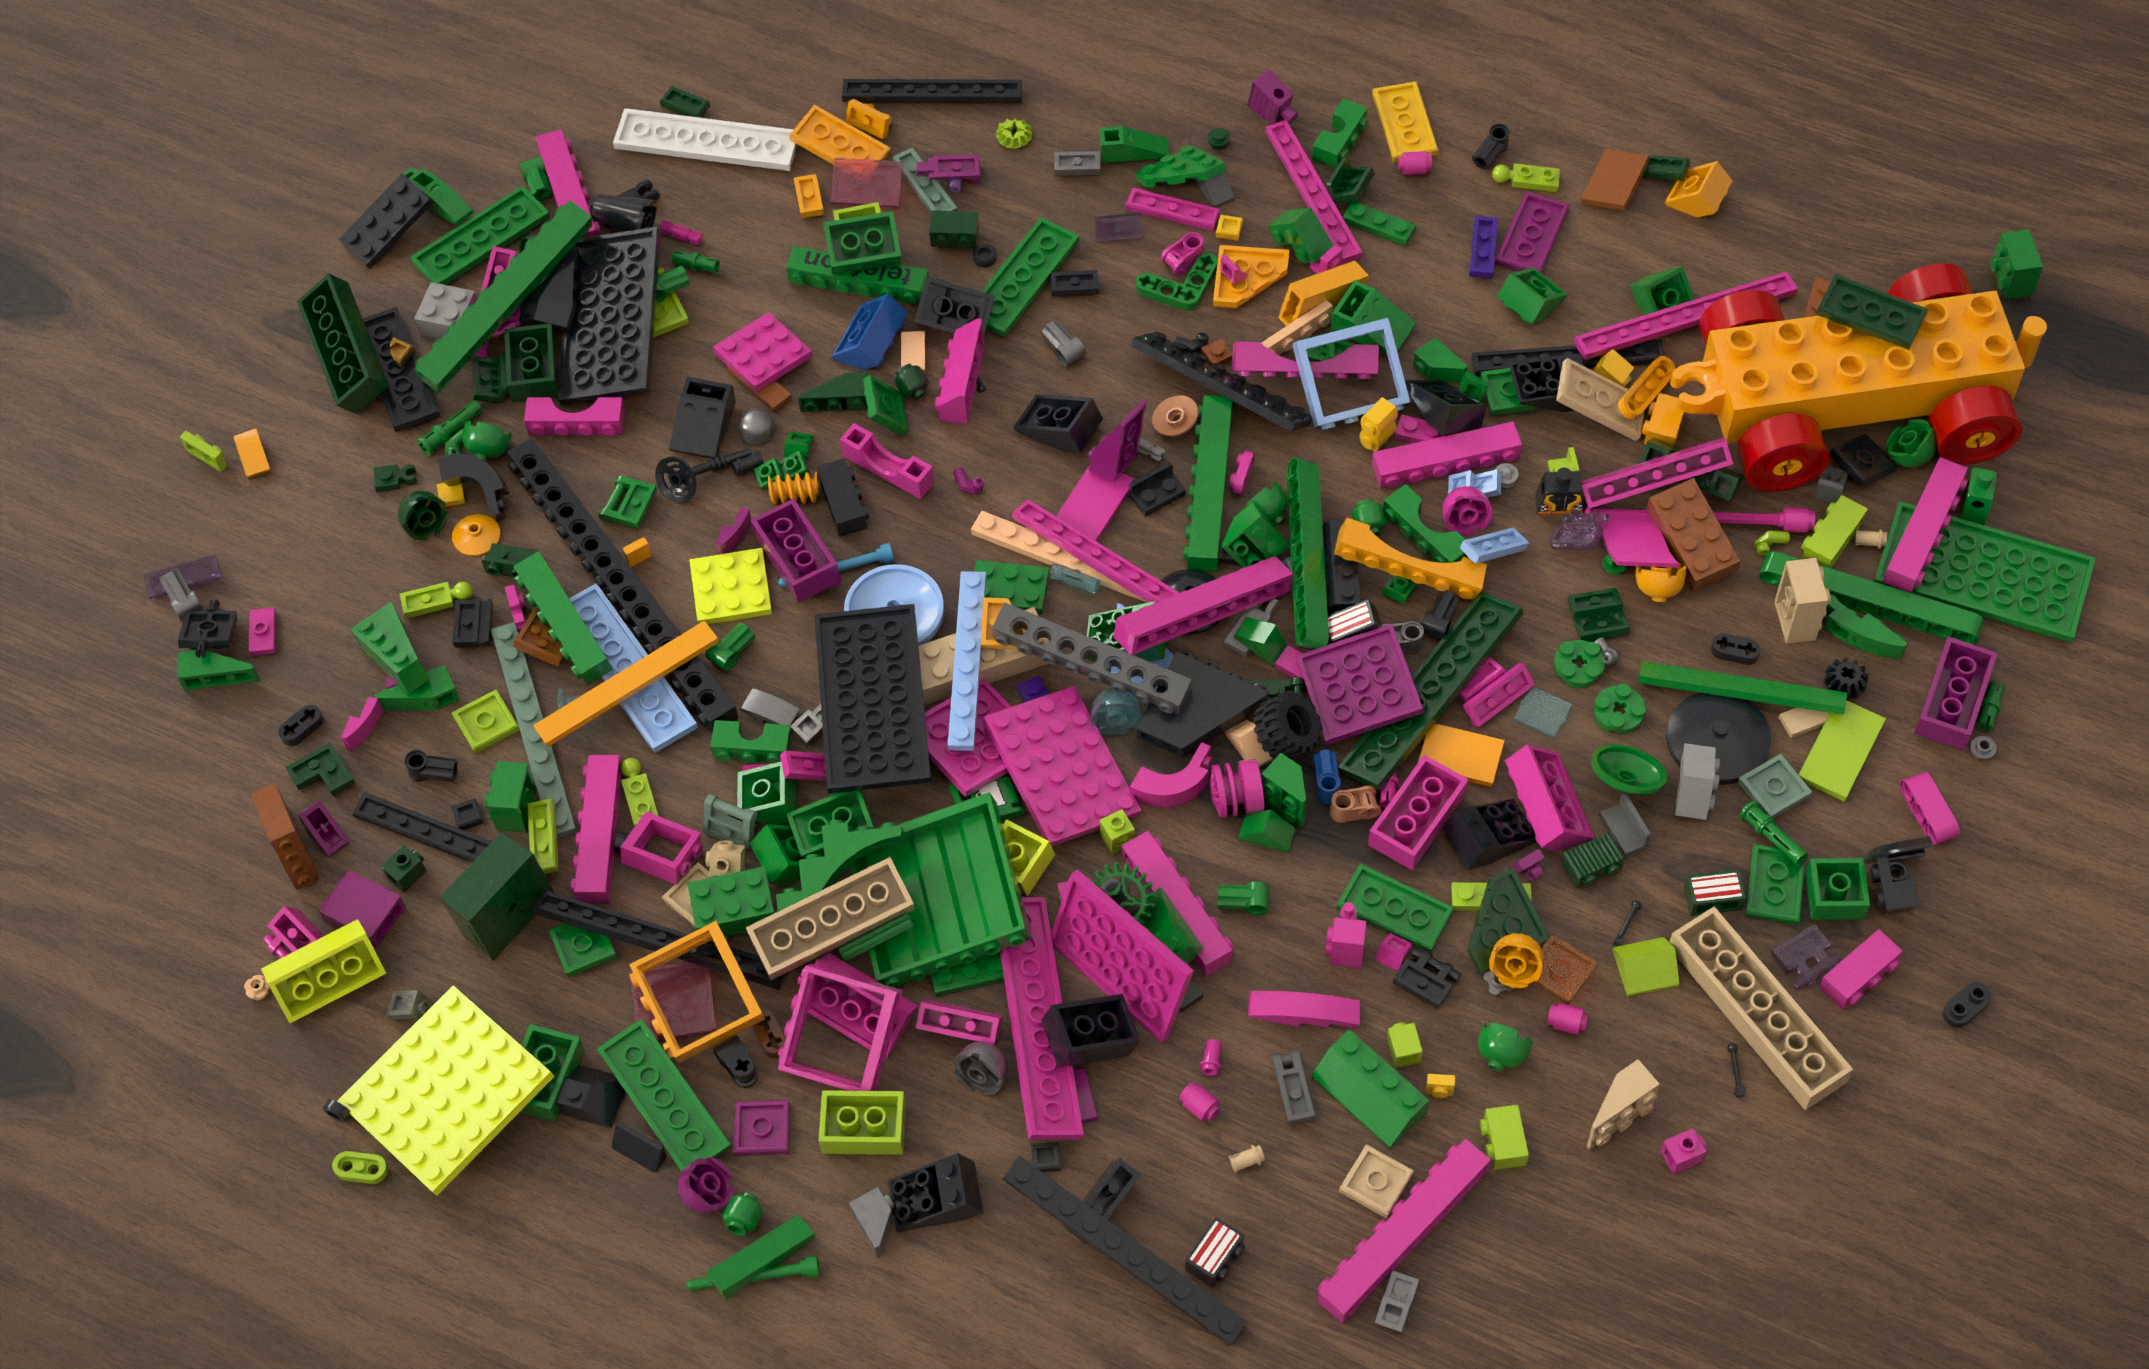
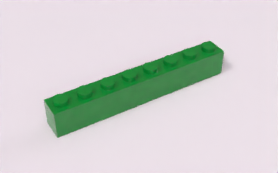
M1204 395L1203 405L1198 404V419H1201V424H1196L1195 438L1199 439V444H1194L1193 458L1197 459V464H1192L1191 478L1195 479V484H1190L1189 498L1193 499V504H1188L1187 519H1191V525H1186L1185 539L1189 540V545H1184L1183 560H1188V569L1217 572L1233 403L1231 399L1225 396Z

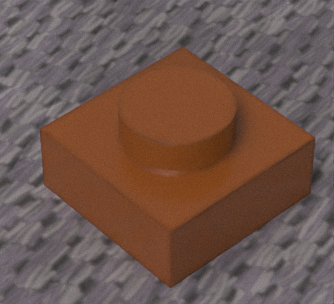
M1222 338L1201 348V354L1212 364L1225 365L1232 361L1233 353Z

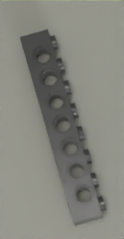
M1005 602L992 627V637L999 644L1015 646L1023 654L1039 656L1045 663L1055 665L1056 663L1063 666L1069 673L1085 675L1093 683H1104L1111 686L1117 693L1131 694L1139 702L1155 704L1166 713L1171 714L1174 712L1179 714L1191 688L1192 679L1130 655L1127 652ZM1018 628H1023L1027 632L1023 635H1018L1014 631ZM1040 638H1047L1050 640L1048 644L1044 645L1038 643L1037 641ZM1069 647L1073 649V652L1064 654L1061 652V649ZM1094 657L1097 661L1093 664H1088L1084 659ZM1115 666L1118 667L1120 671L1118 673L1113 674L1108 672L1107 669L1109 667ZM1140 676L1143 678V681L1141 683H1134L1131 681V678ZM1157 686H1164L1167 689V691L1164 693H1158L1154 690V688Z

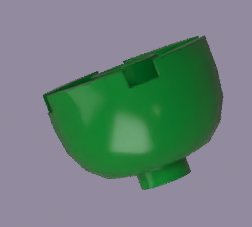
M1921 419L1908 421L1910 425L1904 428L1898 426L1889 435L1886 447L1888 453L1898 465L1906 468H1917L1928 463L1935 455L1937 444L1934 431L1927 421Z
M471 421L465 422L462 440L464 447L469 453L488 463L489 459H497L506 453L511 442L512 432L509 431L506 435L503 433L504 428L484 422H477L476 426H470Z
M1277 481L1272 482L1274 487L1271 490L1265 487L1246 506L1253 502L1277 526L1285 519L1282 514L1287 509L1288 499L1283 488Z
M1485 1022L1479 1033L1478 1051L1483 1059L1489 1062V1068L1503 1072L1504 1068L1514 1069L1526 1062L1534 1044L1533 1040L1527 1035L1525 1040L1518 1037L1519 1031L1511 1027L1490 1022L1488 1027Z

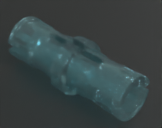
M1056 563L1053 564L1049 574L1051 579L1064 582L1070 588L1075 589L1077 587L1092 594L1098 592L1101 583L1099 579L1082 574L1081 570H1071Z

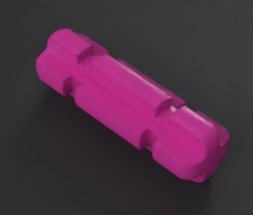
M663 220L659 226L661 233L671 234L672 237L685 242L690 241L691 244L696 246L700 245L703 240L702 233L695 230L691 232L692 229L676 223L672 225L673 222Z

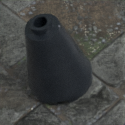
M598 195L597 198L592 199L590 211H592V216L618 232L653 227L657 207L653 206L656 201L649 198Z

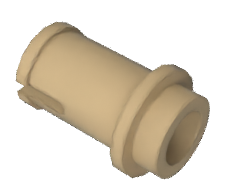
M1879 529V532L1856 530L1855 546H1878V549L1885 547L1887 532H1882L1881 529Z
M1251 1145V1148L1228 1156L1235 1173L1255 1164L1260 1166L1261 1162L1265 1161L1260 1145Z

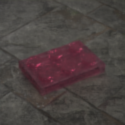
M834 158L831 205L860 206L878 202L879 207L900 208L903 162Z

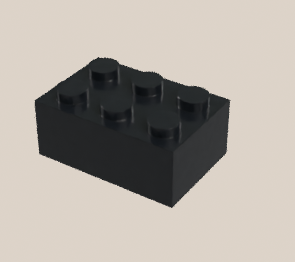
M1123 994L1054 1004L1050 1006L1041 1019L1058 1068L1129 1056L1141 1041Z

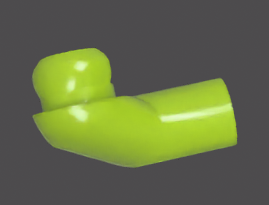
M1767 531L1755 541L1754 548L1757 554L1764 556L1770 552L1769 546L1773 543L1787 544L1790 540V534L1783 531Z

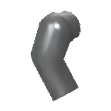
M1603 637L1595 641L1600 646V651L1603 653L1602 659L1605 664L1614 665L1619 662L1620 653L1617 649L1611 647Z

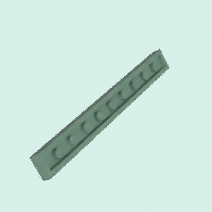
M515 622L492 628V636L540 801L550 798L555 801L557 839L577 833L552 746L547 747L533 727L534 724L543 720V716L524 652L513 647L514 640L518 635Z

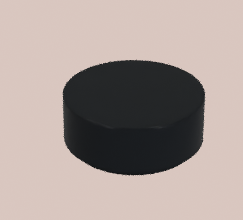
M988 244L977 246L973 251L975 264L984 268L992 266L997 259L995 248Z
M328 1099L323 1107V1111L339 1122H346L351 1115L347 1107L332 1099Z

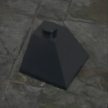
M579 1065L565 1078L556 1104L563 1116L612 1128L626 1092L614 1074Z

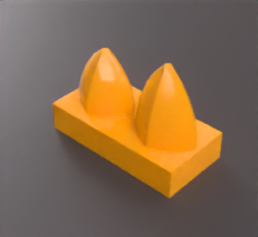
M855 99L848 102L845 122L880 139L887 137L889 125L892 121L889 114L875 110L874 104H863Z

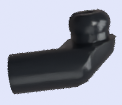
M1201 332L1196 335V339L1191 341L1177 336L1174 342L1185 345L1187 347L1186 350L1194 353L1201 351L1202 347L1209 344V336Z

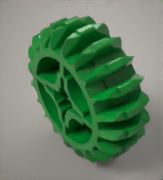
M1115 862L1114 871H1111L1108 864L1104 865L1105 875L1099 870L1095 871V875L1099 880L1096 881L1093 878H1090V880L1099 888L1107 879L1120 876L1115 890L1102 891L1105 894L1111 895L1110 897L1113 900L1112 895H1117L1123 884L1122 892L1125 893L1124 896L1126 895L1129 900L1123 901L1120 907L1123 908L1127 905L1140 906L1138 912L1132 917L1143 926L1145 922L1140 916L1143 914L1150 918L1152 915L1145 908L1155 907V903L1148 901V898L1155 897L1156 893H1147L1146 890L1151 888L1153 883H1143V880L1148 875L1143 873L1139 878L1136 875L1139 871L1138 866L1132 872H1129L1130 864L1127 862L1124 864L1123 870H1120L1119 862ZM1128 878L1138 885L1142 898H1137L1128 892Z

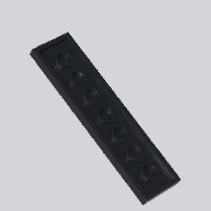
M1154 331L1153 333L1133 337L1131 347L1290 432L1308 427L1312 422V417L1306 414L1307 411L1299 406L1293 407L1286 403L1287 400L1278 395L1272 396L1266 392L1264 387L1257 384L1252 385L1246 382L1245 377L1227 372L1225 366L1208 362L1204 355L1196 352L1192 353L1186 350L1187 347L1185 345L1167 340V336L1163 333Z

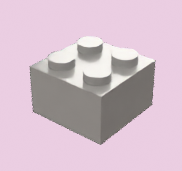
M431 282L414 318L420 336L442 339L447 334L448 327L454 321L458 322L463 316L465 308L477 301L475 291Z

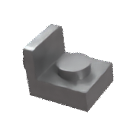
M418 990L394 991L386 1016L392 1020L413 1019L417 1022L433 1006V1001Z

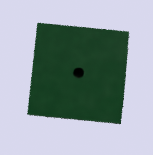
M501 832L439 898L462 935L494 961L535 917L533 906L543 890L553 893L554 891L534 854Z

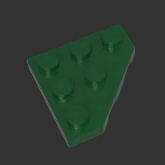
M1514 867L1488 879L1467 947V951L1479 974L1490 969L1489 959L1493 947L1497 941L1506 935L1523 933L1532 937L1538 944L1550 939Z

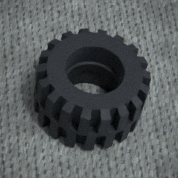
M1294 691L1284 692L1259 705L1260 708L1256 709V717L1253 719V723L1256 725L1254 732L1258 736V743H1261L1263 746L1262 749L1265 752L1268 751L1269 756L1272 758H1276L1282 753L1292 760L1312 751L1313 748L1318 746V740L1322 736L1320 733L1322 730V724L1319 722L1320 716L1316 713L1314 704L1311 705L1310 700L1307 697L1303 698L1301 693H1294Z

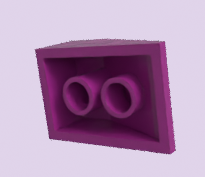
M1142 399L1108 435L1105 434L1101 443L1097 447L1094 446L1091 449L1088 457L1091 460L1089 471L1115 482L1137 458L1147 404L1146 400Z

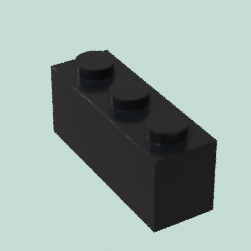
M845 459L816 466L819 482L838 536L841 537L867 529L865 519H869L866 505H861L859 501L862 499L859 485L854 486L853 481L856 479L852 466L847 467Z
M1119 1157L1108 1165L1082 1201L1108 1219L1141 1174ZM1063 1225V1227L1070 1231L1079 1240H1081L1083 1243H1087L1084 1239H1082L1080 1236H1078L1069 1228Z

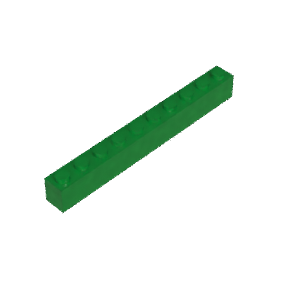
M571 200L566 205L562 204L556 210L555 217L550 222L546 221L542 225L540 233L535 238L532 237L527 241L524 250L519 255L513 256L507 269L504 272L500 271L495 276L494 283L489 288L486 287L480 292L478 300L473 305L470 304L465 308L463 316L459 321H454L448 327L447 334L442 339L438 338L433 343L431 351L426 356L423 355L418 359L415 365L417 377L437 393H440L593 226L592 216Z

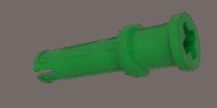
M472 400L441 425H434L431 428L432 431L423 438H417L416 443L425 455L431 456L433 451L441 444L445 445V442L450 439L449 437L461 429L465 422L472 420L482 413L481 406L478 402Z
M1751 801L1745 805L1739 814V818L1743 821H1748L1755 828V832L1758 835H1765L1796 865L1800 866L1807 860L1809 853L1775 824V818L1772 815H1767L1759 808V803Z

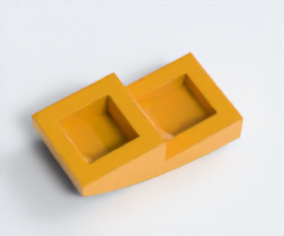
M257 429L233 436L248 479L271 471Z

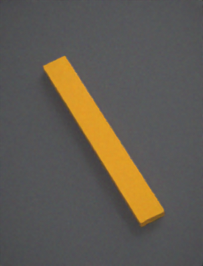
M705 621L701 622L534 724V730L547 747L551 746L719 643L718 637Z

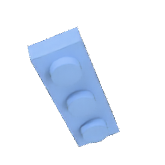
M1513 527L1463 540L1460 549L1471 561L1477 564L1525 551L1529 542Z

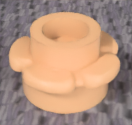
M263 975L253 976V978L246 981L244 986L246 995L254 1000H262L270 992V986Z

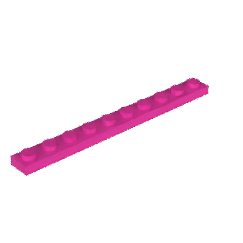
M1786 271L1575 336L1574 344L1583 359L1587 360L1606 354L1612 349L1616 351L1699 325L1704 311L1711 304L1729 294L1745 290H1762L1773 294L1780 300L1796 295L1798 288Z

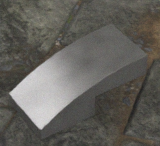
M752 689L740 710L761 723L763 720H766L771 724L791 725L799 708L776 696Z
M821 704L812 712L808 709L790 726L807 744L823 736Z
M1392 1270L1375 1324L1402 1333L1419 1284V1279Z

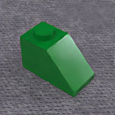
M1433 338L1414 352V370L1417 374L1423 375L1427 380L1460 383L1465 371H1468V366L1437 338Z

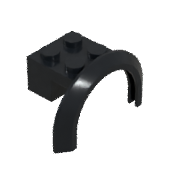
M1930 836L1870 849L1865 856L1864 863L1874 864L1871 865L1870 874L1872 882L1878 883L1879 891L1875 894L1877 908L1883 909L1884 915L1915 910L1920 905L1915 879L1893 882L1889 862L1925 857V848L1933 846Z

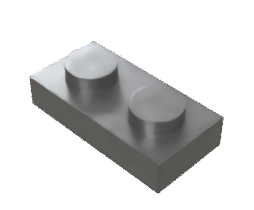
M1100 151L1054 152L1055 176L1100 175Z

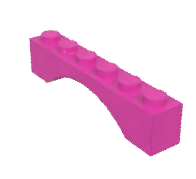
M1236 341L1233 343L1232 372H1238V376L1252 377L1253 372H1262V377H1277V373H1286L1287 378H1300L1297 361L1277 355L1260 342ZM1355 344L1331 359L1309 362L1313 378H1324V374H1333L1334 379H1347L1348 375H1357V379H1371V375L1378 374L1379 345Z

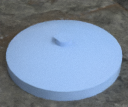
M893 564L872 569L858 578L847 593L844 611L914 604L918 645H922L930 641L939 630L944 617V602L940 588L928 574L915 567Z

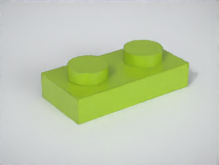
M185 431L180 436L187 452L220 472L227 467L223 457L224 452L218 446H211L200 435L196 434L194 436L188 431Z

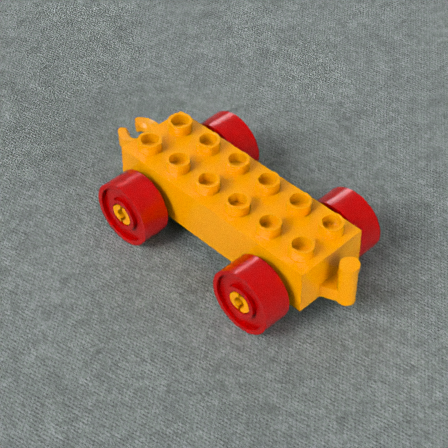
M1948 263L1931 264L1917 268L1899 278L1887 293L1928 309L1910 350L1821 316L1785 320L1776 296L1762 290H1745L1729 294L1717 300L1704 311L1699 321V328L1706 347L1703 362H1692L1679 366L1672 373L1670 385L1673 388H1680L1689 381H1698L1704 385L1706 391L1702 395L1692 396L1686 392L1681 393L1678 398L1677 408L1689 414L1717 415L1727 444L1738 442L1737 451L1747 483L1758 491H1787L1803 486L1817 478L1829 463V454L1821 430L1930 415L1929 425L1934 431L1940 457L1959 465H1970L1984 462L2003 454L2014 446L2021 437L2022 425L2013 400L2025 368L2030 367L2033 363L2041 339L2045 335L2047 324L2040 317H2027L2018 340L2015 341L1997 291L1974 294L1966 272L1961 267Z

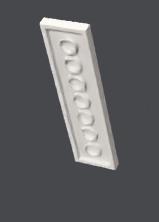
M624 108L613 142L614 149L786 171L791 169L798 144L789 140L793 129Z

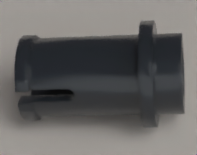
M759 452L741 459L737 457L735 461L731 462L736 476H743L745 472L764 464Z

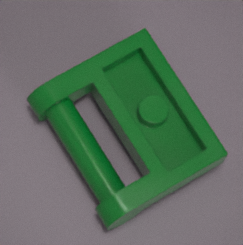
M617 476L614 482L615 488L605 508L600 510L598 517L606 523L615 522L639 529L657 492V487L654 484L636 479ZM629 489L618 512L614 511L624 490Z

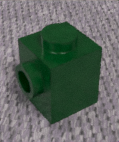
M404 845L381 865L386 878L403 893L426 873L422 863L424 858L415 849L410 851Z

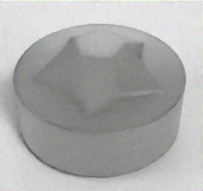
M1503 463L1495 468V470L1497 469L1501 473V488H1511L1517 483L1518 470L1515 466Z

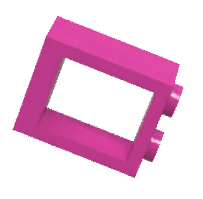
M646 811L621 845V862L677 885L682 876H687L694 859H698L702 853L701 833ZM654 834L684 846L673 862L643 850Z

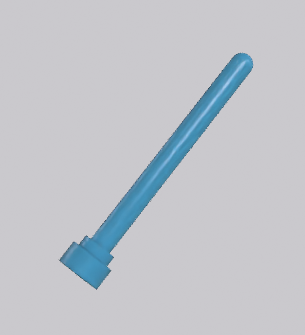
M890 543L880 545L876 552L837 562L839 572L877 561L879 563L884 562L885 564L895 561ZM780 578L778 580V585L780 587H786V584L784 583L783 579Z

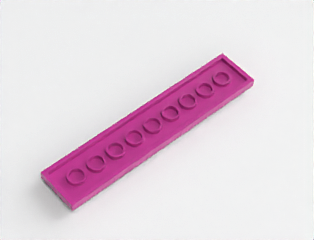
M1022 897L1033 939L1025 941L1020 946H1010L1001 949L1000 956L1028 1139L1081 1140L1084 1133L1073 1066L1058 1068L1041 1019L1051 1005L1062 1003L1045 897Z

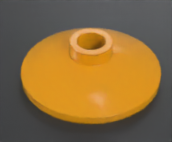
M483 514L465 517L457 523L452 532V541L455 548L467 556H481L489 553L492 543L498 544L501 537L498 523L490 516Z

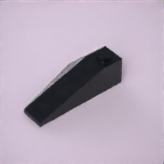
M577 245L567 253L524 300L519 318L520 323L526 326L552 323L554 331L570 329L576 309L573 291L577 289V283L573 281L578 265Z

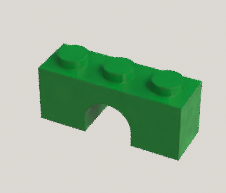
M1343 98L1333 113L1332 129L1339 132L1330 133L1322 130L1313 144L1312 161L1336 169L1341 159L1348 157L1351 146L1355 147L1361 130H1366L1369 123L1367 107Z
M715 720L710 748L713 759H718L722 762L736 760L745 763L781 762L780 755L785 750L791 751L793 736L790 725L765 723L764 732L759 738L746 740L742 738L743 732L740 722Z

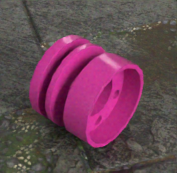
M1256 759L1239 761L1237 773L1233 774L1229 763L1224 764V775L1221 773L1219 764L1211 766V795L1220 819L1227 818V806L1230 807L1233 817L1238 814V804L1243 805L1246 814L1264 811L1263 788Z

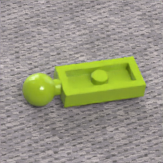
M1514 163L1513 169L1510 170L1506 165L1501 164L1493 169L1492 177L1498 183H1504L1510 179L1512 180L1511 187L1557 193L1560 169Z
M462 581L457 583L454 589H450L449 583L444 582L400 593L404 616L407 619L454 607L453 599L469 600L473 595V588L468 582Z
M627 758L621 764V772L628 778L621 780L634 826H636L646 811L657 816L658 812L646 773L639 775L641 771L640 762L635 758Z

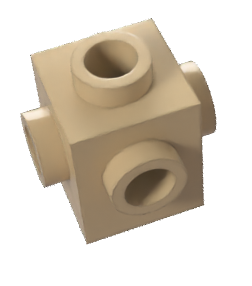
M719 841L715 843L706 854V867H710L709 876H721L745 871L746 845H735L732 841Z

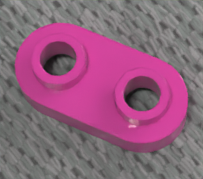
M1245 450L1243 454H1239L1236 462L1237 473H1232L1229 487L1233 488L1232 493L1244 494L1254 466L1255 452Z

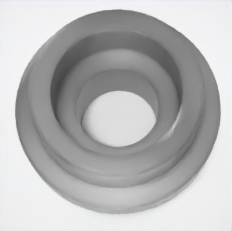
M1978 736L1972 740L1970 751L1975 759L1986 761L1994 757L1997 746L1991 738ZM1980 745H1983L1988 749H1982Z

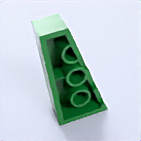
M389 602L350 629L361 650L408 694L429 680L392 602Z

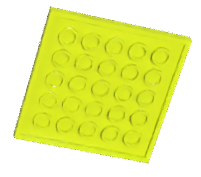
M452 986L337 1102L350 1110V1114L437 1196L555 1076L456 987Z

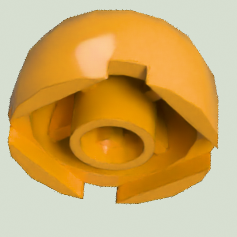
M1679 563V567L1636 566L1637 586L1645 595L1652 597V601L1665 602L1667 598L1677 595L1683 588L1687 567L1683 566L1681 568V563Z
M1523 933L1506 935L1497 941L1493 947L1489 959L1490 970L1492 974L1494 971L1495 975L1499 977L1498 981L1512 988L1527 987L1534 980L1536 982L1542 973L1544 966L1543 951L1537 941Z

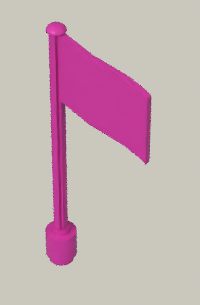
M1588 507L1585 509V519L1587 521L1591 519L1602 535L1609 555L1617 565L1679 567V563L1669 552L1662 532L1651 519L1647 510L1589 509ZM1784 507L1783 512L1778 514L1713 512L1719 523L1778 525V527H1782L1783 532L1807 533L1808 530L1813 531L1815 527V511H1809L1808 508Z

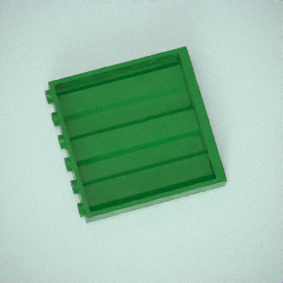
M990 792L899 824L904 830L905 841L883 846L864 855L850 865L851 875H854L891 857L914 903V910L907 913L913 922V926L869 949L876 981L883 985L899 988L907 982L923 980L927 975L936 972H946L953 966L961 963H971L978 957L994 955L1000 952L1001 949L1010 946H1020L1025 941L1033 939L998 804Z

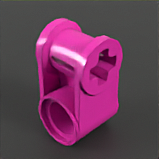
M1196 232L1186 234L1176 243L1168 246L1162 252L1160 260L1165 264L1167 263L1173 269L1175 275L1184 274L1194 265L1199 255L1204 253L1203 237Z

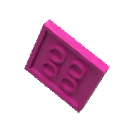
M770 312L713 346L714 354L755 392H758L813 357L812 350Z

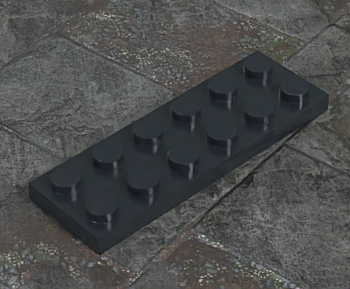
M394 307L363 318L389 387L380 395L395 433L441 417L429 386L416 375L415 365L418 358L415 351L402 368L396 365L391 357L390 343L393 337L412 345L398 308Z

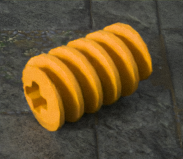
M807 472L805 473L804 480H801L799 473H796L794 481L791 480L789 474H786L785 481H782L780 476L776 475L775 482H772L770 476H768L769 496L772 504L777 506L779 499L784 504L788 502L789 498L791 500L795 499L797 502L799 497L802 503L806 504L808 496L812 503H816L819 496L818 473L815 472L814 478L811 479Z

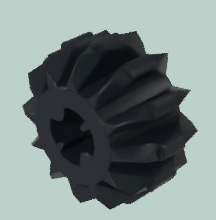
M1845 657L1842 662L1836 659L1832 665L1827 667L1824 684L1828 686L1827 690L1847 692L1846 700L1848 701L1850 696L1857 699L1860 693L1866 691L1869 674L1865 673V666H1857V659L1851 663Z

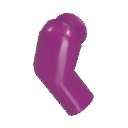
M957 468L953 471L961 491L974 495L983 491L984 481L981 478H978V480L977 478L973 480L968 479L964 468Z

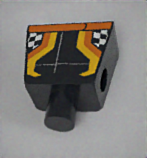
M1565 467L1560 468L1557 472L1544 473L1535 492L1537 515L1584 514L1580 473L1577 471L1571 472L1570 469Z

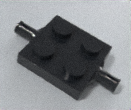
M211 600L208 609L186 611L178 637L179 648L196 649L195 655L198 658L201 655L204 658L208 648H230L237 623V612L218 610L220 606L218 600L214 602Z

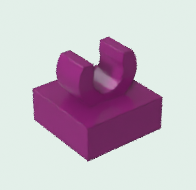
M1540 849L1512 864L1511 867H1514L1517 874L1524 870L1527 878L1532 881L1544 874L1537 862L1545 857Z

